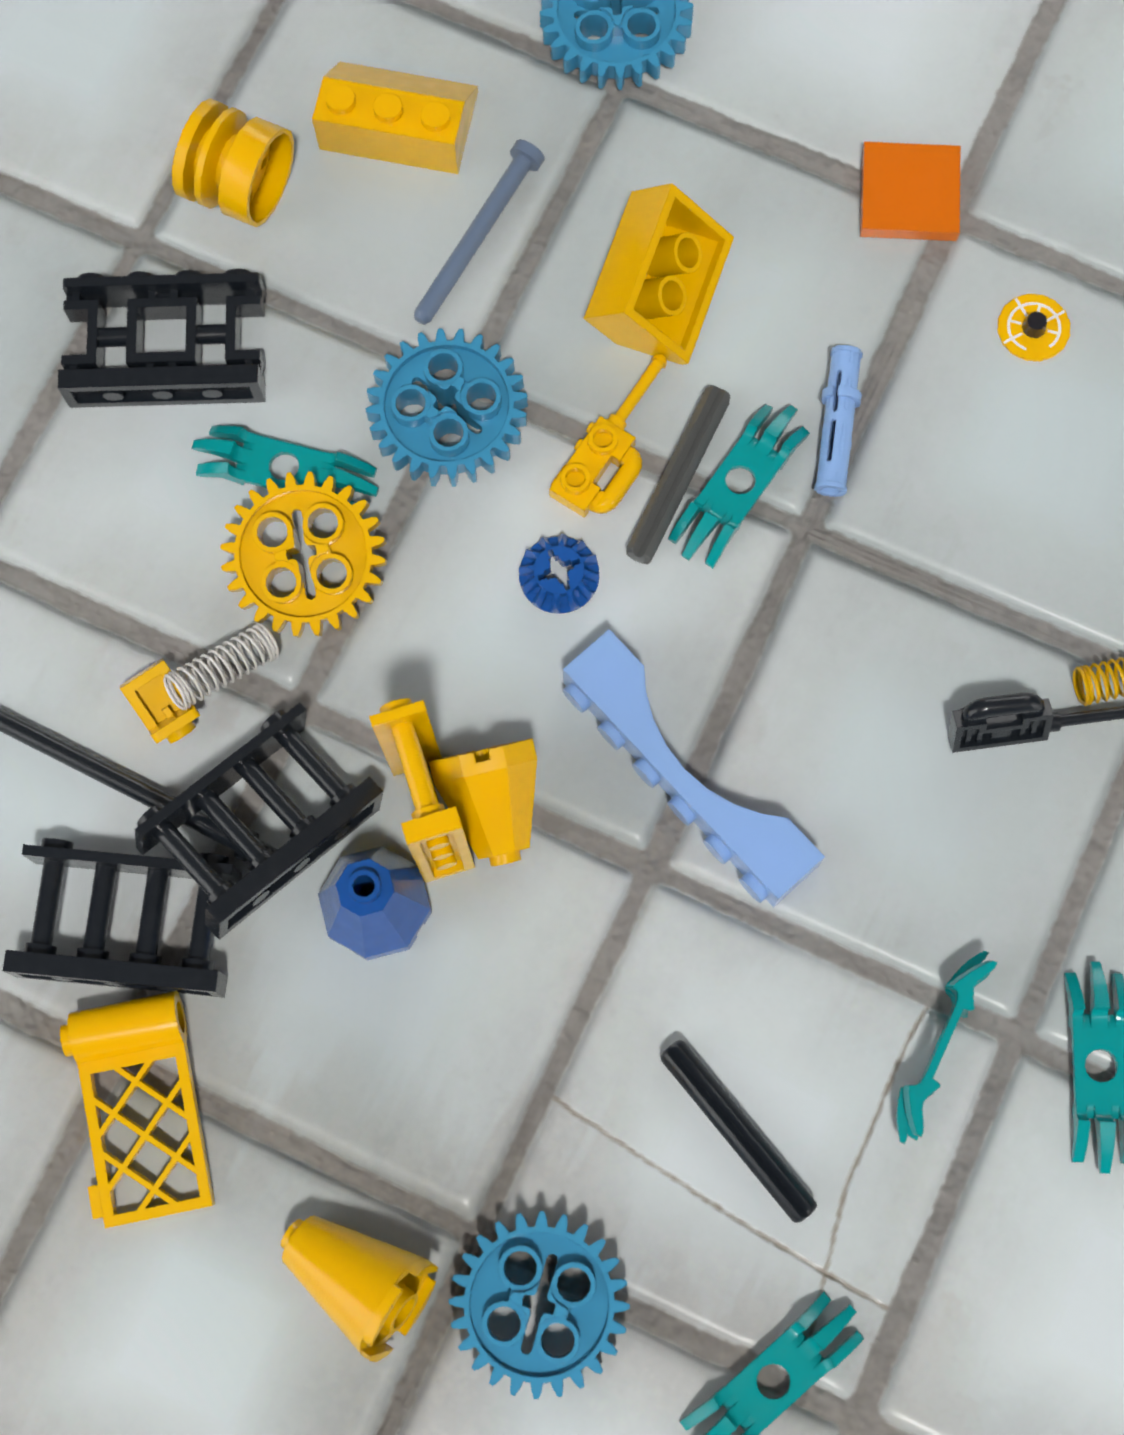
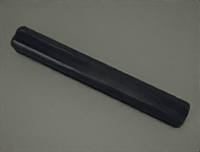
M678 1040L664 1050L660 1056L663 1064L793 1222L799 1223L811 1215L817 1208L816 1201L686 1043Z

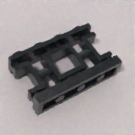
M239 268L216 274H202L195 270H182L175 275H153L148 272L136 271L129 273L127 276L105 277L97 273H83L78 278L63 279V291L66 294V300L63 303L65 314L70 322H87L86 355H61V365L64 369L58 370V390L70 408L266 402L262 354L260 350H240L241 317H265L264 303L266 302V291L259 273ZM226 304V324L202 325V309L200 305ZM127 307V327L104 328L105 312L103 308ZM186 319L185 352L143 353V320ZM225 344V361L227 365H201V345ZM126 347V364L128 368H103L104 348Z

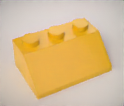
M340 61L323 76L312 117L319 149L458 174L478 95V86Z
M673 183L631 191L583 319L617 345L652 356L663 354L668 361L680 365L689 364L734 236Z

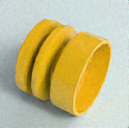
M211 98L201 102L191 113L185 124L175 150L172 165V186L176 195L193 202L197 201L198 204L210 209L219 205L221 213L254 227L262 225L274 212L290 176L294 156L292 132L259 117L247 120L246 114L234 107L228 108L227 105Z

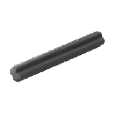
M713 385L705 389L627 545L626 554L634 561L641 564H649L652 561L730 404V394L726 390Z

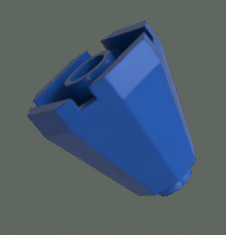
M384 846L340 857L318 893L328 937L367 961L410 950L423 924L425 925L432 913L425 882L417 865ZM374 890L369 896H366L367 892Z

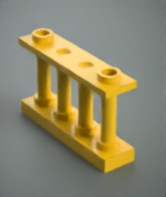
M403 698L384 704L379 709L380 713L369 716V719L393 776L405 773L415 811L411 813L412 820L401 823L407 846L425 883L475 868L457 808L455 806L445 809L444 804H439L428 768L429 761L442 757L424 700L413 703L412 699Z

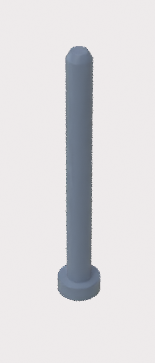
M518 139L511 148L512 162L414 310V319L418 323L425 325L432 321L528 171H537L544 162L545 157L543 153L532 143Z

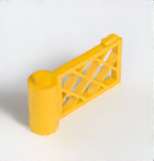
M172 991L70 1012L67 1024L60 1026V1041L64 1055L66 1057L73 1056L78 1065L97 1178L96 1185L88 1186L93 1219L103 1217L105 1228L215 1205L187 1047L186 1017L179 993ZM175 1057L179 1080L167 1097L143 1081L155 1061ZM144 1064L137 1075L124 1068ZM114 1070L131 1082L115 1107H112L97 1096L94 1079L95 1073ZM138 1087L162 1103V1106L146 1129L121 1113ZM180 1092H182L184 1108L174 1102ZM169 1108L186 1119L189 1134L177 1151L152 1134ZM100 1109L109 1114L103 1125ZM115 1120H118L141 1136L124 1162L106 1150L104 1136ZM147 1141L172 1157L156 1183L130 1167ZM190 1144L193 1161L184 1156ZM178 1162L196 1174L199 1197L178 1200L161 1188ZM109 1163L118 1168L112 1179ZM124 1174H126L150 1191L137 1210L117 1214L114 1189ZM156 1195L167 1202L166 1204L149 1207Z

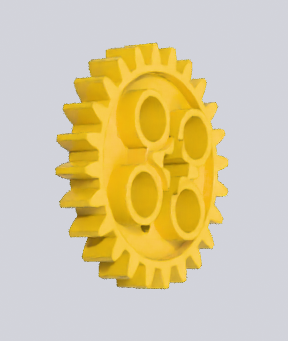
M308 471L303 485H298L294 475L288 472L286 473L285 487L281 489L269 478L266 480L268 495L262 497L251 489L248 493L254 506L251 509L240 505L234 507L236 512L243 518L241 524L229 523L225 525V528L235 535L236 539L235 542L221 544L220 549L234 555V560L223 564L221 569L224 572L237 574L238 576L227 588L231 592H246L238 604L241 609L246 610L255 605L259 606L254 616V621L261 624L271 615L274 616L272 631L280 633L285 628L287 622H291L293 636L301 638L305 624H310L315 636L320 637L323 633L324 621H329L339 631L342 629L340 618L342 613L346 612L356 620L360 618L354 606L357 600L368 604L374 602L365 591L367 585L382 586L383 581L374 575L372 570L374 567L387 565L385 558L374 554L375 549L387 544L386 539L370 535V532L381 523L377 517L362 518L370 506L365 499L353 505L350 504L354 494V489L350 485L336 494V480L330 475L323 485L318 487L313 472ZM295 511H301L302 527L306 545L316 551V555H312L308 559L309 570L316 592L314 599L307 598L306 576L303 565L293 559V555L300 553L301 550L293 520V513ZM323 513L336 515L338 527L332 536L327 538L314 536L312 525L319 515ZM273 522L285 523L287 527L285 541L277 547L266 546L263 541L265 528ZM333 562L344 564L347 570V577L344 583L334 589L324 587L321 581L323 569ZM290 571L296 578L294 591L284 598L276 597L271 589L273 578L280 572Z

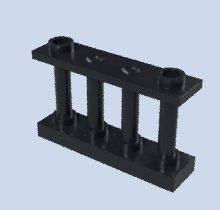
M300 702L288 712L282 709L272 714L260 728L261 732L167 805L163 806L159 803L148 809L137 822L138 827L134 829L136 848L142 855L160 842L209 896L207 899L209 905L205 908V925L219 940L380 810L384 791L370 776L357 787L353 783L346 785L301 737L300 733L305 729L307 709ZM283 747L331 798L329 803L331 808L317 819L313 815L307 817L260 766L262 762ZM242 778L291 830L289 835L291 840L277 851L273 847L266 849L219 798L221 794ZM201 810L251 863L248 867L251 872L236 884L231 880L225 882L177 829Z
M42 838L41 846L23 844L22 855L35 864L43 865L31 942L25 943L24 951L6 950L3 972L17 978L159 992L177 991L180 994L225 998L228 977L219 970H213L214 962L209 961L213 933L205 925V908L209 905L207 903L209 896L199 885L188 958H182V964L179 967L161 965L162 957L157 956L168 877L193 879L175 859L73 849V842L55 838ZM199 853L225 882L231 880L233 883H237L241 880L242 873L234 864H228L229 857L213 853ZM65 867L95 870L83 948H77L76 956L56 955L57 947L52 945ZM116 872L147 875L136 952L130 953L129 962L108 960L110 952L105 951Z

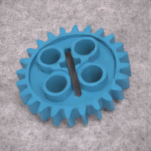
M541 0L540 28H543L544 45H551L552 60L564 58L563 66L566 74L577 67L580 68L581 83L586 82L591 75L598 76V88L603 89L608 78L615 79L618 90L623 89L625 78L629 77L632 78L638 87L642 86V74L645 72L656 80L659 79L660 63L666 67L673 68L675 66V53L684 54L686 38L691 37L693 3H690L689 0ZM642 33L647 34L648 36L637 37L635 36V34ZM589 36H599V37H601V38H600V39L593 40V39H588L587 37H589Z
M438 328L436 341L429 343L426 336L420 332L418 333V347L413 349L409 344L401 341L402 357L400 359L389 354L384 356L389 372L374 370L373 372L375 383L379 387L367 388L369 402L375 405L366 408L368 421L374 422L369 427L372 439L382 440L378 445L382 457L394 454L392 462L396 471L410 464L409 472L413 481H416L426 471L429 473L431 486L437 485L442 474L448 475L451 486L456 487L459 473L465 472L472 483L477 482L476 468L482 466L489 473H495L493 457L497 456L508 461L510 459V449L506 443L518 445L521 443V432L515 427L527 426V414L521 410L528 407L527 393L519 392L524 388L522 374L512 375L515 371L512 358L499 362L501 358L500 345L495 344L487 351H484L483 335L478 334L469 344L465 342L463 329L457 331L454 340H447L443 329ZM443 369H450L456 372L455 376L449 380L442 381L433 378L435 373ZM420 381L428 388V391L418 385H413V383ZM480 398H487L494 402L490 408L485 410H476L470 406L475 400ZM437 400L444 406L441 411H439ZM415 404L424 407L420 414L413 417L401 414V411L408 405ZM453 404L456 405L457 412L450 408ZM467 424L482 430L481 433L475 434L468 429ZM447 434H457L462 437L458 444L451 447L438 443L439 439Z
M539 1211L535 1227L528 1226L522 1213L516 1214L515 1231L509 1232L500 1221L496 1222L495 1229L498 1240L492 1242L487 1237L478 1235L476 1239L483 1251L481 1256L478 1257L469 1253L462 1255L466 1264L472 1268L470 1275L455 1274L452 1278L457 1284L465 1287V1294L449 1299V1304L464 1308V1316L453 1321L451 1328L468 1329L470 1335L458 1346L459 1350L464 1351L476 1347L480 1354L475 1359L471 1368L475 1371L487 1363L494 1367L489 1382L492 1386L498 1383L504 1375L511 1377L510 1393L514 1396L520 1390L523 1382L531 1383L534 1399H539L543 1383H551L557 1397H561L564 1387L563 1379L568 1377L580 1389L583 1388L584 1378L581 1370L587 1366L600 1375L603 1372V1368L596 1357L601 1351L616 1356L618 1352L615 1346L607 1339L609 1333L624 1334L627 1330L624 1325L613 1320L614 1313L630 1309L629 1303L614 1299V1292L628 1285L627 1280L610 1279L608 1274L619 1263L618 1258H609L602 1261L598 1255L606 1241L602 1238L590 1246L585 1243L584 1240L588 1230V1225L585 1223L574 1234L567 1232L568 1217L564 1214L558 1220L555 1228L548 1227L545 1211ZM517 1251L529 1253L535 1259L537 1265L534 1279L526 1284H516L511 1281L505 1270L509 1256ZM550 1254H554L557 1256L558 1261L547 1298L550 1302L555 1303V1310L553 1313L549 1311L543 1313L532 1351L526 1354L523 1353L521 1346L532 1313V1307L524 1304V1298L526 1295L533 1296L536 1294L547 1257ZM569 1268H579L585 1271L590 1280V1290L587 1295L577 1301L568 1300L563 1297L558 1288V1279L561 1273ZM509 1307L519 1315L521 1322L520 1330L513 1338L501 1339L491 1331L489 1325L490 1316L496 1308ZM556 1323L569 1327L575 1339L572 1349L567 1354L561 1356L549 1353L544 1348L542 1342L544 1330Z

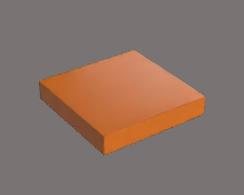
M864 141L862 148L860 237L957 241L960 234L961 146Z

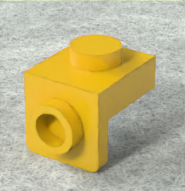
M163 658L120 685L119 688L148 729L155 743L157 744L166 738L171 744L195 729L196 726L193 720L198 718L200 713L195 705H191L187 710H181L173 703L163 682L164 675L171 672V669ZM172 682L173 687H174L176 693L178 694V696L180 697V699L183 701L181 694L179 693L178 689L176 688V686H175L174 683Z

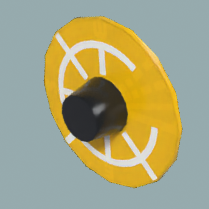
M1025 294L1015 297L1004 306L998 317L997 332L1002 345L1012 355L1025 361L1040 362L1055 357L1064 349L1070 338V321L1066 311L1055 300L1040 294Z

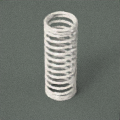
M257 623L253 625L252 629H247L245 633H239L238 637H232L230 642L224 641L222 646H216L215 650H208L207 655L201 654L199 659L194 658L191 663H185L184 668L177 667L176 672L171 671L165 674L163 678L165 689L179 709L187 710L191 705L196 704V698L203 701L204 694L211 696L212 690L219 692L220 686L223 688L227 687V681L234 683L235 677L242 679L243 673L249 675L250 669L257 670L258 665L264 666L265 660L272 662L278 659L279 648L270 630L263 624ZM258 630L264 635V637L266 638V640H265V639L263 638V636L258 632ZM242 636L245 637V642L240 639ZM249 640L257 649L262 662L258 660L252 651ZM233 641H237L238 647L233 644ZM241 644L251 656L254 666L251 665L245 656ZM226 645L230 646V651L225 648ZM218 649H222L223 656L218 652ZM234 649L242 658L246 666V670L239 663L234 652ZM211 653H214L215 660L210 656ZM226 653L236 665L239 675L232 668ZM203 658H207V664L202 661ZM219 658L221 659V661L225 664L226 668L228 669V671H229V673H230V676H231V679L227 676V674H226L225 671L223 670V668H222V666H221V663H220V661H219ZM195 662H199L200 669L195 666ZM211 662L213 663V665L217 668L218 672L220 673V675H221V677H222V679H223V683H222V682L220 681V679L217 677V675H216V673H215V671H214V669H213V667H212ZM188 666L191 667L192 673L187 670ZM204 668L208 671V673H209L210 676L212 677V679H213V681H214V683H215L216 688L212 685V683H211L210 680L208 679V677H207V675H206V673H205ZM179 671H183L185 679L179 674ZM196 672L200 675V677H201L202 680L204 681V683H205V685H206V687H207L208 692H207V691L204 689V687L202 686L201 682H200L199 679H198V676H197ZM189 677L191 678V680L194 682L195 686L197 687V689H198V691H199V693H200V696L196 693V691L194 690L193 686L191 685V682H190V680H189ZM172 682L174 683V685H175L176 688L178 689L179 693L181 694L183 701L180 699V697H179L178 694L176 693V691H175V689H174V687H173Z

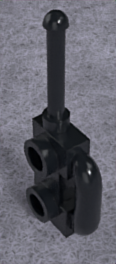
M1030 692L985 697L970 702L960 710L952 711L948 739L952 753L1048 740L1050 732L1060 731L1061 727L1124 719V706L1058 714L1057 711L1052 710L1049 698L1042 699L1037 694Z

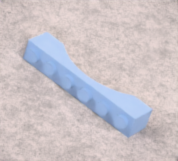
M610 629L563 668V683L566 687L562 691L571 704L581 713L589 709L601 722L597 729L603 738L614 749L618 750L623 746L636 760L632 766L641 779L652 788L657 784L660 785L672 798L667 803L673 813L685 825L689 826L694 822L707 836L703 840L707 849L722 864L729 860L743 874L739 879L741 885L757 902L761 903L766 899L775 907L820 866L825 856L789 818L762 814L733 804L707 789L684 769L667 747L653 719L646 693L644 665Z

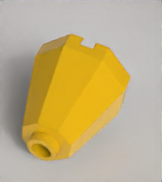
M533 739L515 741L429 761L433 783L447 807L456 806L466 839L477 858H489L491 867L522 860L520 850L530 848L537 769V756Z

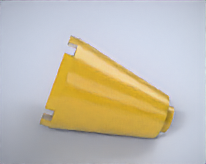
M312 1215L304 1221L302 1219L294 1221L281 1240V1247L284 1249L282 1254L283 1263L359 1353L371 1362L380 1361L394 1349L386 1342L396 1331H399L404 1336L407 1335L424 1310L435 1287L436 1281L430 1278L428 1274L438 1272V1266L427 1258L316 1215Z

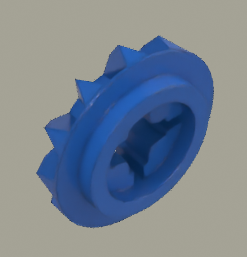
M564 533L558 537L546 538L542 536L538 543L530 549H526L519 567V582L524 595L534 606L549 613H569L581 608L593 597L599 584L600 573L596 555L591 552L583 540L577 541L567 537ZM551 557H554L555 561H558L562 567L569 565L573 567V569L567 572L568 590L565 589L563 583L560 584L557 578H545L546 575L551 573Z

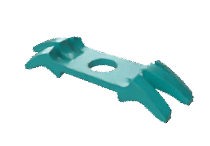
M765 404L751 419L739 441L702 492L689 504L668 537L669 541L677 544L701 511L705 513L682 554L683 558L689 561L719 524H722L724 527L705 562L712 569L715 567L729 541L738 531L741 523L778 471L782 470L793 452L809 436L810 432L802 426L783 443L779 452L774 450L781 435L795 416L797 408L790 405L782 411L764 430L760 440L755 438V436L772 413L773 407ZM738 468L748 470L755 479L753 489L745 494L732 492L726 484V476L729 472Z
M212 426L209 431L210 436L229 440L198 439L194 440L192 450L216 455L237 463L236 468L231 466L229 462L198 464L196 476L224 478L241 485L247 483L267 488L266 480L270 478L281 489L285 487V480L275 478L270 472V466L278 456L290 455L299 462V469L294 476L298 485L304 484L305 477L308 471L315 474L318 487H321L330 475L336 480L337 488L343 489L350 485L355 492L377 497L379 490L378 487L368 481L338 469L343 468L375 478L377 468L341 452L328 453L260 436L239 426ZM235 441L244 443L243 447L237 445ZM351 500V502H350L351 505H353V504L356 503V502H354V501H352V500Z
M985 950L963 964L945 986V992L952 1001V1008L921 1080L917 1085L900 1087L896 1109V1125L899 1142L905 1144L907 1140V1133L915 1141H917L918 1136L922 1137L924 1132L922 1109L924 1101L941 1086L939 1082L933 1079L959 1018H967L968 1011L974 1010V987L985 980L998 963L991 960L983 962L989 953Z
M1091 961L1089 1014H1083L1086 1006L1076 972L1064 973L1069 1003L1068 1026L1071 1028L1074 1105L1072 1106L1074 1137L1071 1162H1084L1091 1121L1089 1119H1094L1097 1135L1099 1174H1110L1116 1134V1122L1113 1119H1118L1119 1157L1120 1163H1124L1123 974H1111L1113 1015H1109L1108 1011L1111 1006L1103 968L1099 961ZM1095 1050L1109 1053L1115 1061V1074L1107 1082L1093 1080L1086 1071V1058Z
M823 1291L775 1341L726 1385L722 1386L679 1423L687 1431L712 1415L723 1405L727 1410L726 1413L704 1435H730L737 1430L738 1426L744 1430L741 1435H759L820 1378L836 1368L864 1340L861 1334L856 1331L825 1358L819 1353L825 1350L856 1314L855 1309L849 1304L815 1333L806 1338L802 1332L810 1327L831 1301ZM770 1364L782 1366L787 1371L790 1380L787 1392L775 1399L762 1395L757 1386V1376L760 1370Z

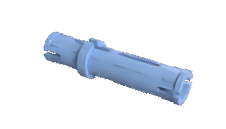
M851 345L832 347L828 387L822 390L821 401L825 405V413L820 442L817 481L814 490L820 495L829 497H840L847 493L846 485L850 450L852 447L855 408L861 405L862 394L858 390V380L863 352H861L860 348Z

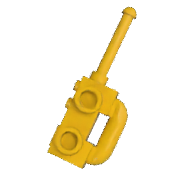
M656 354L651 358V364L616 414H611L607 420L600 416L596 423L591 422L586 430L587 436L584 440L580 438L574 447L575 453L551 483L549 488V496L584 518L589 511L597 514L610 512L621 502L642 469V458L640 453L634 448L636 437L624 431L627 426L625 421L660 370L666 367L667 359L663 354ZM613 463L620 469L603 492L596 484L609 465Z

